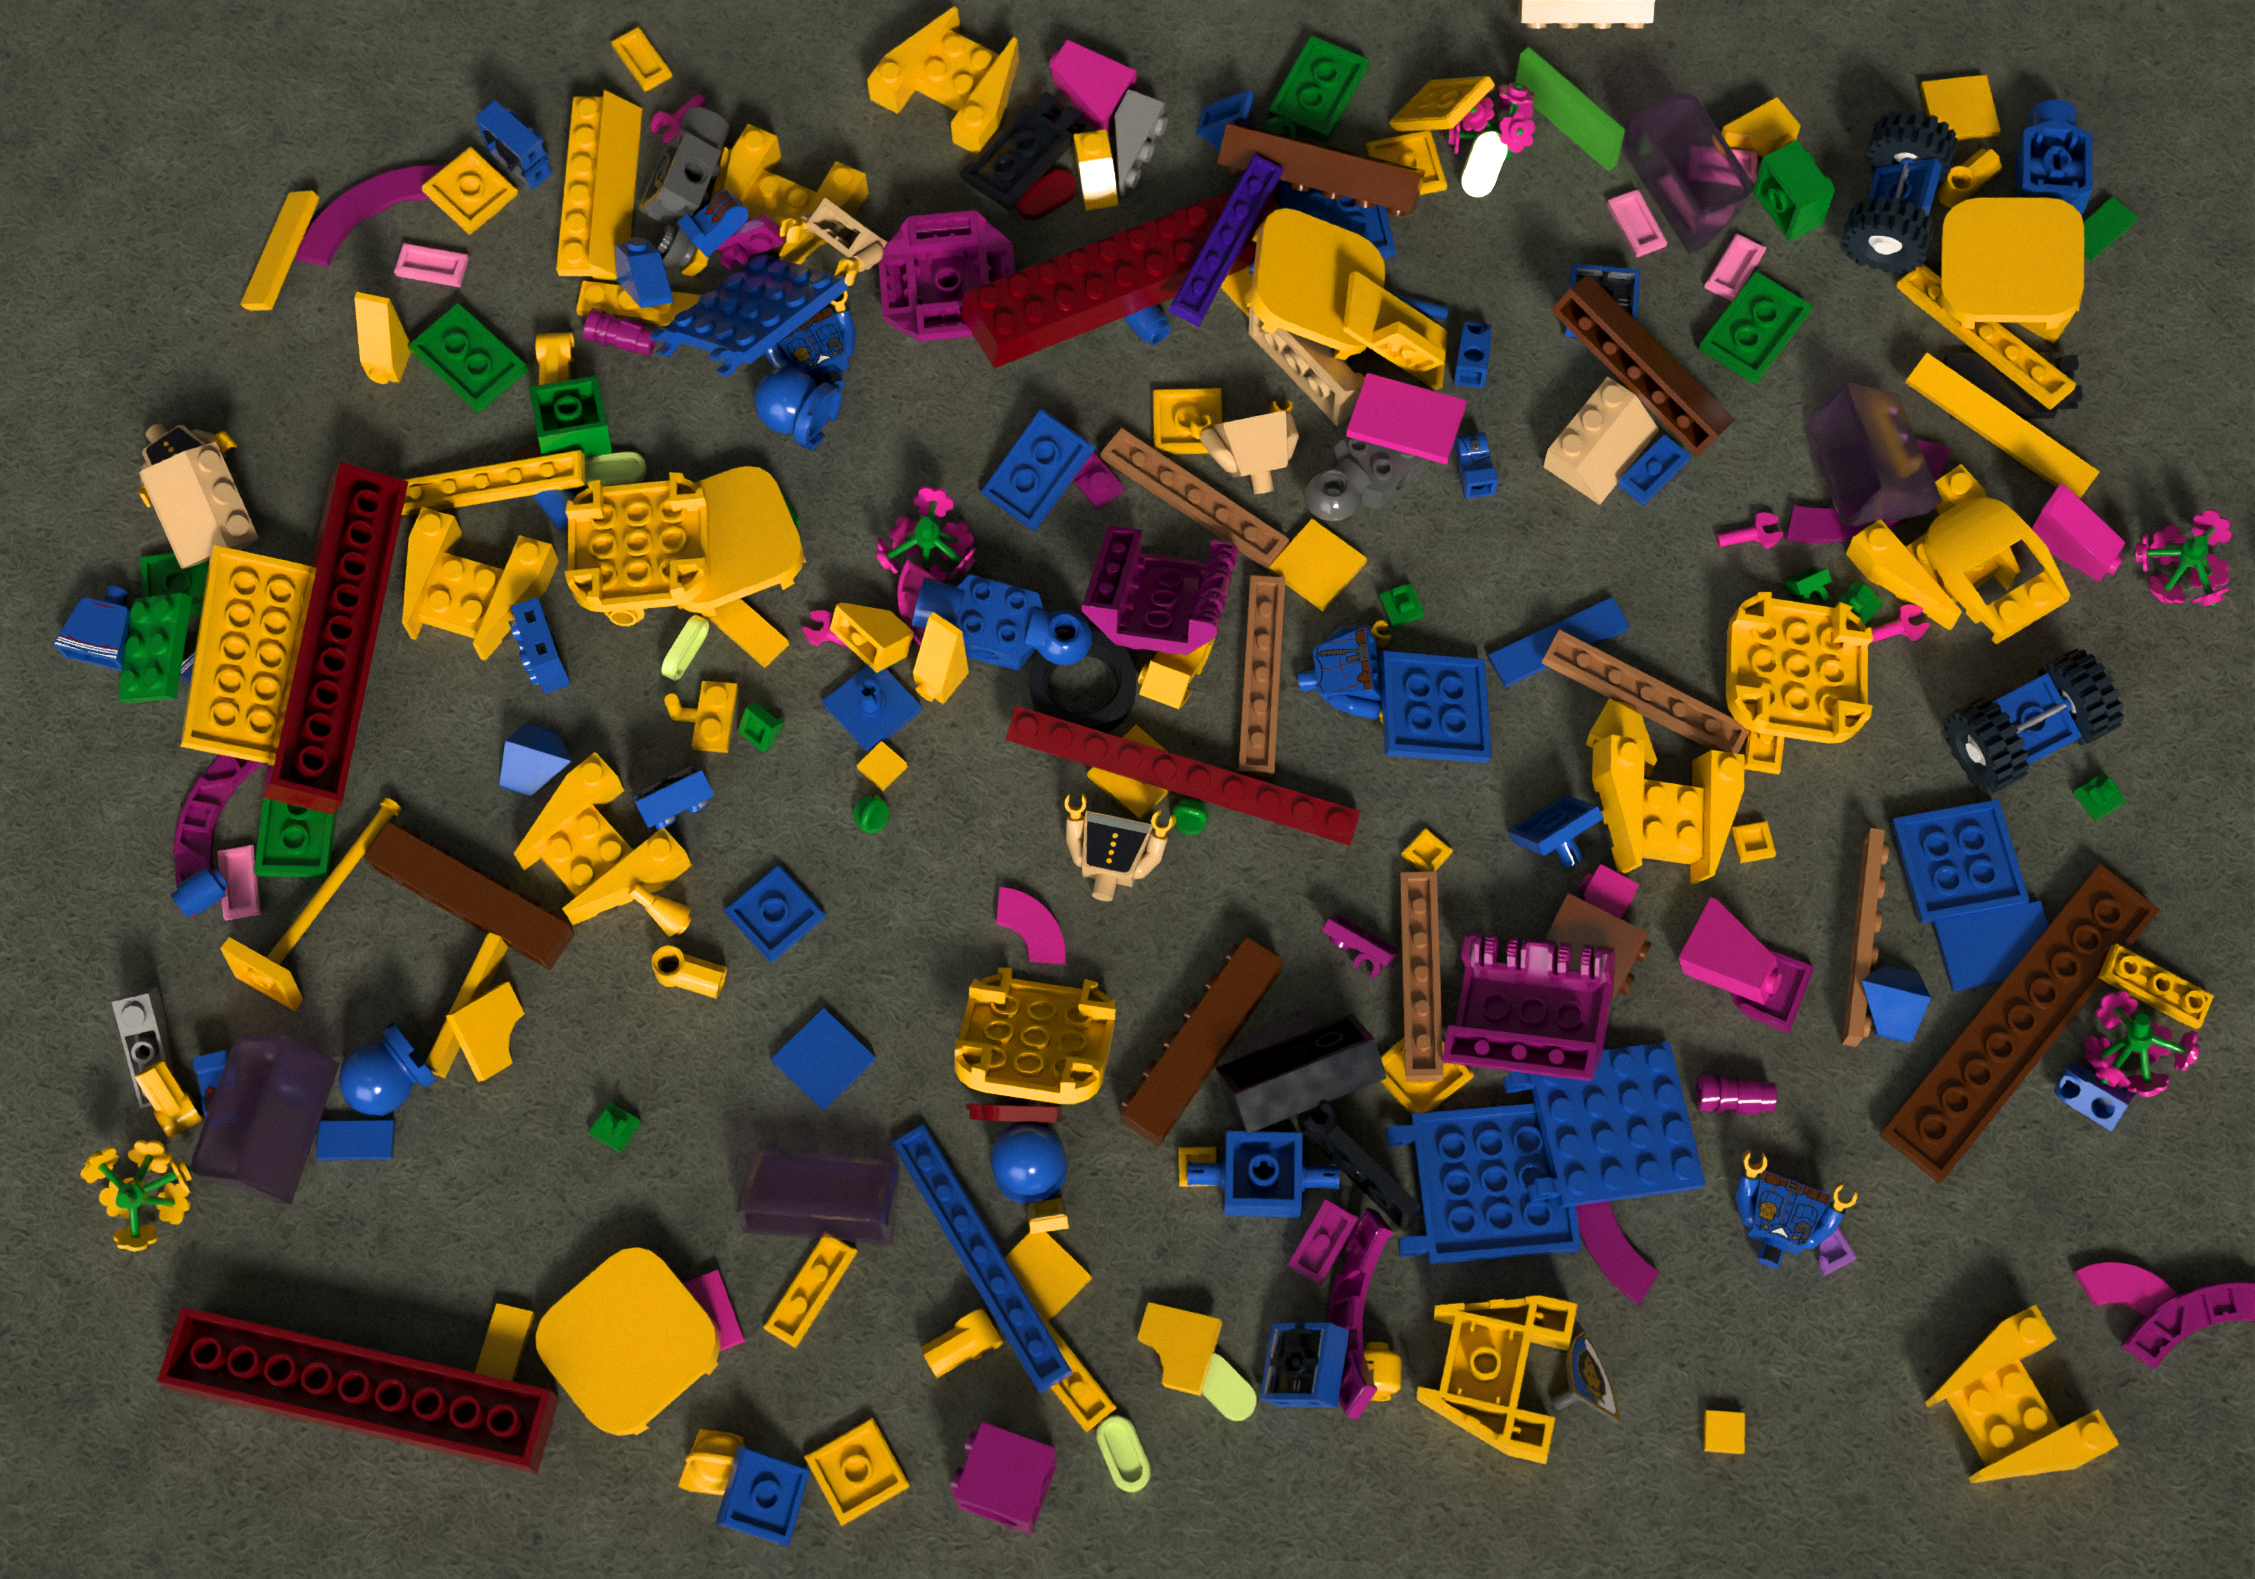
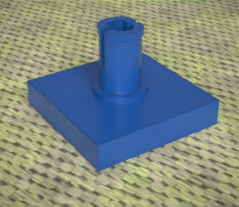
M869 665L865 666L822 701L823 706L867 753L881 741L887 740L922 711V706L886 668L876 673Z
M1564 795L1507 832L1516 845L1542 856L1556 850L1562 867L1569 868L1576 865L1574 858L1577 862L1584 859L1574 837L1604 818L1598 806L1569 795Z

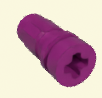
M592 308L587 316L583 331V337L587 341L599 342L603 346L615 345L617 348L646 356L652 355L657 343L649 337L654 330L647 328L642 322L626 317L621 320L617 318L616 314L610 312L607 314L606 311Z
M1699 1074L1695 1087L1696 1109L1700 1112H1712L1714 1109L1716 1113H1724L1725 1109L1733 1110L1734 1114L1759 1115V1111L1774 1112L1777 1101L1776 1084L1774 1082H1761L1760 1080L1750 1079L1728 1080L1723 1075H1717L1715 1079L1713 1075Z

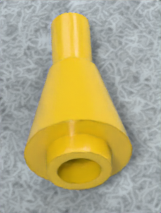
M634 883L630 887L628 895L645 906L646 911L668 937L674 934L680 935L687 929L691 922L689 906L656 894L653 895L638 883Z

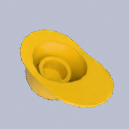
M699 1429L692 1450L685 1458L687 1464L678 1487L693 1492L723 1495L737 1447H745L743 1437L734 1433Z

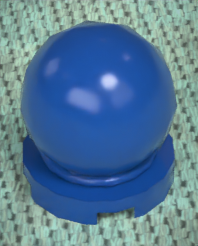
M785 366L773 369L762 377L754 391V408L759 419L770 430L785 435L794 434L795 443L813 450L825 438V435L820 432L828 420L836 421L843 396L837 391L838 388L826 382L818 386L815 379L805 371Z
M394 1022L380 1030L385 1036L382 1043H367L354 1049L342 1062L338 1080L344 1100L354 1110L365 1115L384 1116L400 1108L409 1098L413 1083L418 1084L420 1082L426 1089L437 1080L417 1052L410 1057L409 1053L414 1049Z
M1017 1122L1002 1131L992 1146L990 1161L996 1186L1008 1199L1017 1204L1035 1203L1049 1200L1060 1191L1066 1180V1153L1062 1140L1051 1128L1039 1122Z

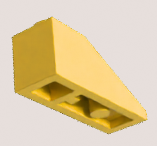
M356 292L354 298L360 362L367 376L374 382L380 384H387L389 381L400 383L411 352L408 348L410 344L397 313L389 298Z
M933 612L927 622L913 676L915 686H917L916 691L919 695L930 702L936 699L944 704L968 675L969 670L963 632Z

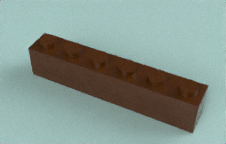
M1235 121L1226 123L1217 162L1226 166L1225 171L1243 175L1251 158L1256 154L1283 168L1284 171L1280 180L1290 182L1289 187L1304 192H1308L1310 187L1322 190L1321 195L1323 197L1334 200H1341L1342 196L1354 198L1355 205L1365 208H1373L1374 204L1387 207V213L1405 217L1406 212L1413 213L1416 210L1426 171Z
M1589 274L1571 287L1551 309L1697 457L1735 421Z
M390 822L386 824L364 855V859L372 869L486 935L490 932L501 936L509 948L549 971L552 969L574 936L568 925L570 922L568 918L555 910L547 913L538 907L540 905L539 902L526 893L521 892L519 896L508 890L510 886L494 875H491L489 879L478 873L480 869L470 861L461 858L458 862L449 857L450 852L442 845L434 841L428 845L419 839L421 836L409 826L402 824L399 828Z
M1247 936L1240 946L1235 943L1224 959V962L1227 964L1220 975L1213 973L1203 989L1206 995L1199 1004L1193 1002L1183 1017V1021L1186 1023L1179 1033L1173 1031L1168 1036L1162 1047V1050L1165 1051L1158 1063L1155 1061L1150 1062L1141 1076V1080L1144 1082L1136 1093L1131 1090L1120 1106V1110L1123 1111L1121 1114L1122 1123L1158 1147L1283 970V959Z

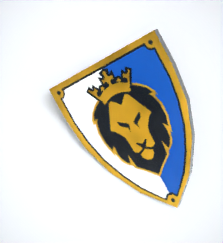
M1583 1331L1572 1339L1567 1352L1565 1368L1569 1388L1552 1396V1404L1557 1410H1561L1581 1400L1614 1422L1619 1423L1621 1421L1612 1384L1595 1348Z

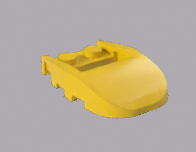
M1974 498L1961 502L1938 516L1925 534V554L1933 570H1937L1944 582L1943 589L1951 599L1954 597L1966 609V614L1975 624L1982 621L1994 633L1991 640L1995 644L2000 643L2069 601L2070 592L2046 544L2017 513L1999 500ZM2022 539L2041 563L2044 572L1991 604L1986 605L1977 590L1965 576V573Z

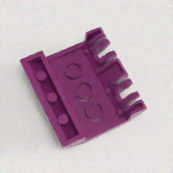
M1108 525L1082 603V612L1115 645L1126 646L1132 649L1162 651L1167 654L1188 655L1214 639L1218 632L1222 617L1221 611L1224 609L1233 576L1231 574L1237 561L1238 547L1232 542L1212 539L1208 562L1141 553L1143 530Z
M1467 932L1461 954L1465 964V972L1455 1026L1448 1025L1442 1062L1592 1081L1602 1060L1614 990L1615 949L1598 947L1595 956V970H1593V946L1584 945L1580 956L1581 972L1570 971V943H1560L1558 966H1556V942L1524 938L1520 962V939L1511 937L1507 944V963L1497 962L1498 941L1496 935H1487L1484 949V935Z

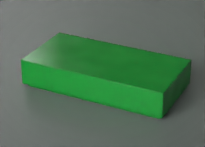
M2114 196L2083 222L2084 257L2090 262L2134 225L2138 219L2137 215Z

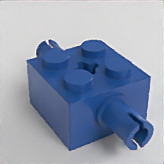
M1227 1131L1226 1159H1222V1163L1188 1161L1187 1186L1217 1185L1221 1186V1189H1225L1224 1216L1300 1218L1302 1192H1305V1188L1339 1190V1165H1305V1161H1302V1133L1252 1132L1248 1134L1246 1131ZM1260 1169L1267 1170V1180H1260L1258 1175Z

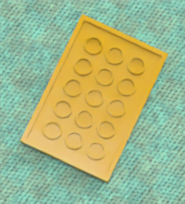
M218 545L213 546L210 555L180 747L268 764L311 566Z

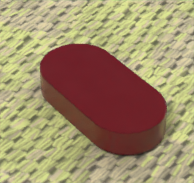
M1056 170L1040 178L1016 203L1018 214L1028 220H1037L1068 203L1075 197L1077 192L1075 177L1068 171Z

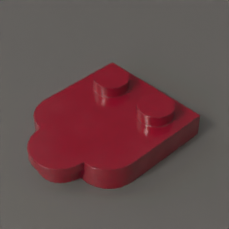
M1028 1099V1104L966 1103V1109L970 1110L969 1119L1023 1122H1058L1062 1120V1105H1054V1103Z

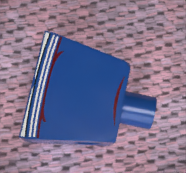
M108 586L103 601L87 597L80 599L57 636L54 646L66 658L122 671L125 644L131 619V610L124 606L129 593L120 587Z

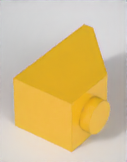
M1776 97L1724 126L1718 144L1722 149L1758 151L1757 155L1764 157L1795 141L1801 125L1780 99Z
M1107 130L1074 134L1075 158L1086 211L1119 206Z
M843 602L836 605L830 630L876 673L906 658L914 632L889 610Z
M1609 698L1589 733L1586 745L1593 748V745L1611 734L1645 739L1644 775L1650 778L1657 758L1642 715L1637 713L1630 704L1623 701L1616 702Z

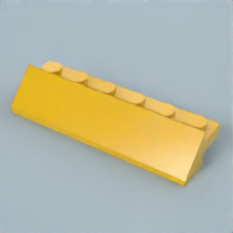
M604 90L603 97H573L556 269L559 276H592L594 281L617 282L615 244L627 242L632 235L643 110Z

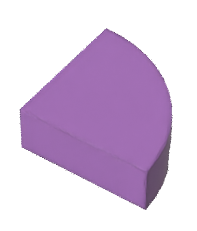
M1839 1226L1833 1235L1823 1241L1818 1248V1266L1823 1277L1857 1259L1856 1254Z

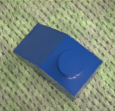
M633 237L628 239L627 242L616 243L617 282L638 306L644 308L673 303V296L660 252L648 239Z

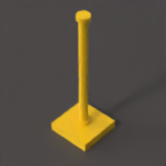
M389 798L382 800L380 803L382 808L267 957L262 956L231 937L225 941L220 949L235 978L296 1011L303 1001V997L291 972L280 966V964L376 840L386 824L393 816L398 817L402 812V808L395 801Z

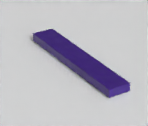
M1256 154L1253 155L1170 305L1168 312L1198 327L1201 325L1284 171L1283 168Z

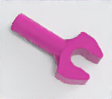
M697 93L674 114L659 111L654 115L650 125L652 133H656L665 125L671 126L662 135L663 142L669 143L678 131L686 110L692 107L702 108L706 104V100L701 94Z
M1767 512L1757 513L1755 522L1751 527L1717 533L1718 546L1723 547L1754 540L1762 544L1765 549L1773 547L1782 539L1784 532L1766 533L1763 527L1776 524L1779 517Z
M1910 604L1901 606L1896 621L1871 628L1872 642L1898 634L1909 637L1911 641L1920 639L1930 627V623L1914 626L1909 623L1908 618L1920 615L1923 608Z
M825 610L810 612L811 619L822 623L824 626L819 631L802 627V632L809 643L819 646L822 642L830 640L849 648L830 630L833 619L831 612Z

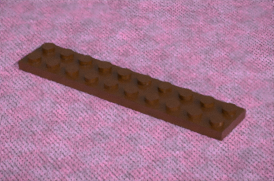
M2099 864L1879 1136L1940 1184L2103 982L2098 976L2111 945L2119 944L2129 949L2160 909L2103 865Z

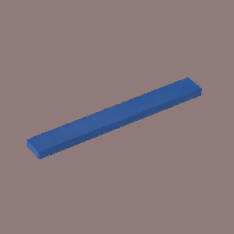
M924 1123L891 1141L895 1151L1038 1393H1042L1072 1375L1071 1368Z

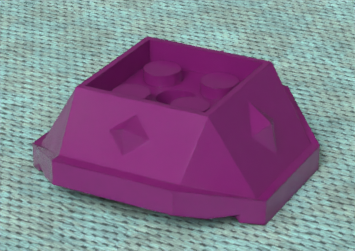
M976 210L908 216L900 226V231L884 247V256L879 262L884 322L919 342L974 337L962 318L965 292L1016 273L1013 243L1000 231L987 223L986 219ZM947 284H954V285H955V286H953V287H951V288H945V287H943L944 285H947Z

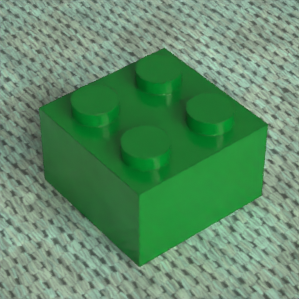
M1795 140L1763 157L1752 192L1790 242L1823 225L1835 190L1831 179L1827 175H1823L1816 166L1810 151L1804 150L1798 140Z
M597 376L529 387L542 456L581 450L585 458L612 454L608 425Z

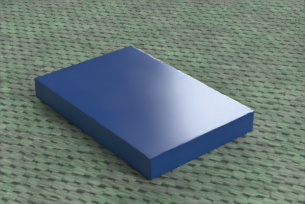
M1040 408L980 493L1029 529L1036 532L1096 447Z
M2041 901L1938 919L1932 923L1952 992L2003 983L2048 927Z

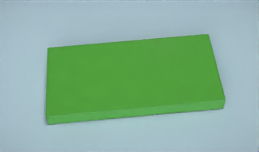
M1528 47L1520 54L1515 83L1527 86L1528 90L1535 94L1533 107L1608 172L1612 170L1618 163L1625 128L1532 48Z

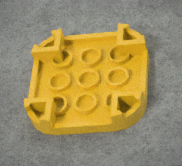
M1974 198L1960 202L1947 213L1941 239L1940 303L1942 311L1946 310L1951 317L1960 321L1961 327L1975 329V322L2046 323L2045 330L2059 328L2061 322L2072 317L2076 311L2079 312L2084 289V224L2081 214L2073 205L2053 198Z
M1284 208L1272 212L1255 231L1252 239L1257 244L1251 289L1245 295L1246 307L1252 306L1255 314L1264 323L1261 329L1272 335L1278 328L1334 348V358L1346 360L1351 355L1360 354L1367 346L1343 330L1349 274L1357 271L1384 289L1385 265L1379 250L1369 240L1359 234L1300 211Z
M743 466L695 482L699 488L702 487L710 513V575L708 584L702 593L690 602L676 605L679 610L683 608L689 612L702 613L703 618L716 616V607L777 584L781 585L782 590L793 585L794 577L801 570L803 563L806 562L799 533L778 484L771 474L758 467Z
M669 472V480L605 487H603L601 480L598 479L587 482L589 488L579 493L573 501L568 500L565 510L568 517V571L564 572L572 596L580 606L593 612H615L676 606L690 602L699 596L707 586L710 575V513L702 487L699 488L696 483L685 479L683 473Z
M1758 592L1756 596L1744 601L1731 616L1728 624L1726 700L1732 716L1744 728L1760 734L1821 743H1842L1853 737L1871 717L1873 705H1868V645L1873 641L1871 627L1866 629L1861 619L1850 611L1852 606L1840 602L1835 608L1773 599L1772 592Z
M998 968V974L983 978L981 981L974 978L969 987V999L958 1039H955L954 1071L960 1081L968 1087L985 1093L1057 1104H1076L1086 1101L1098 1093L1103 1083L1114 1033L1115 999L1110 1000L1106 994L1098 990V982L1088 979L1084 980L1083 989L1013 979L1012 968Z
M636 1247L623 1249L609 1257L548 1310L540 1320L536 1332V1349L542 1362L588 1420L607 1434L610 1433L617 1436L638 1435L650 1428L647 1423L703 1374L710 1375L718 1365L716 1361L721 1349L720 1335L722 1333L716 1322L675 1275L670 1266L652 1251Z

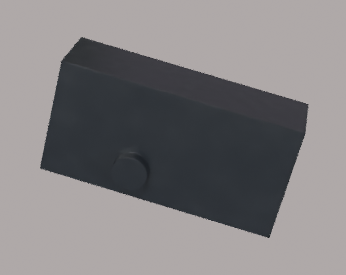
M1353 1013L1216 1067L1228 1106L1248 1134L1387 1078L1375 1038Z

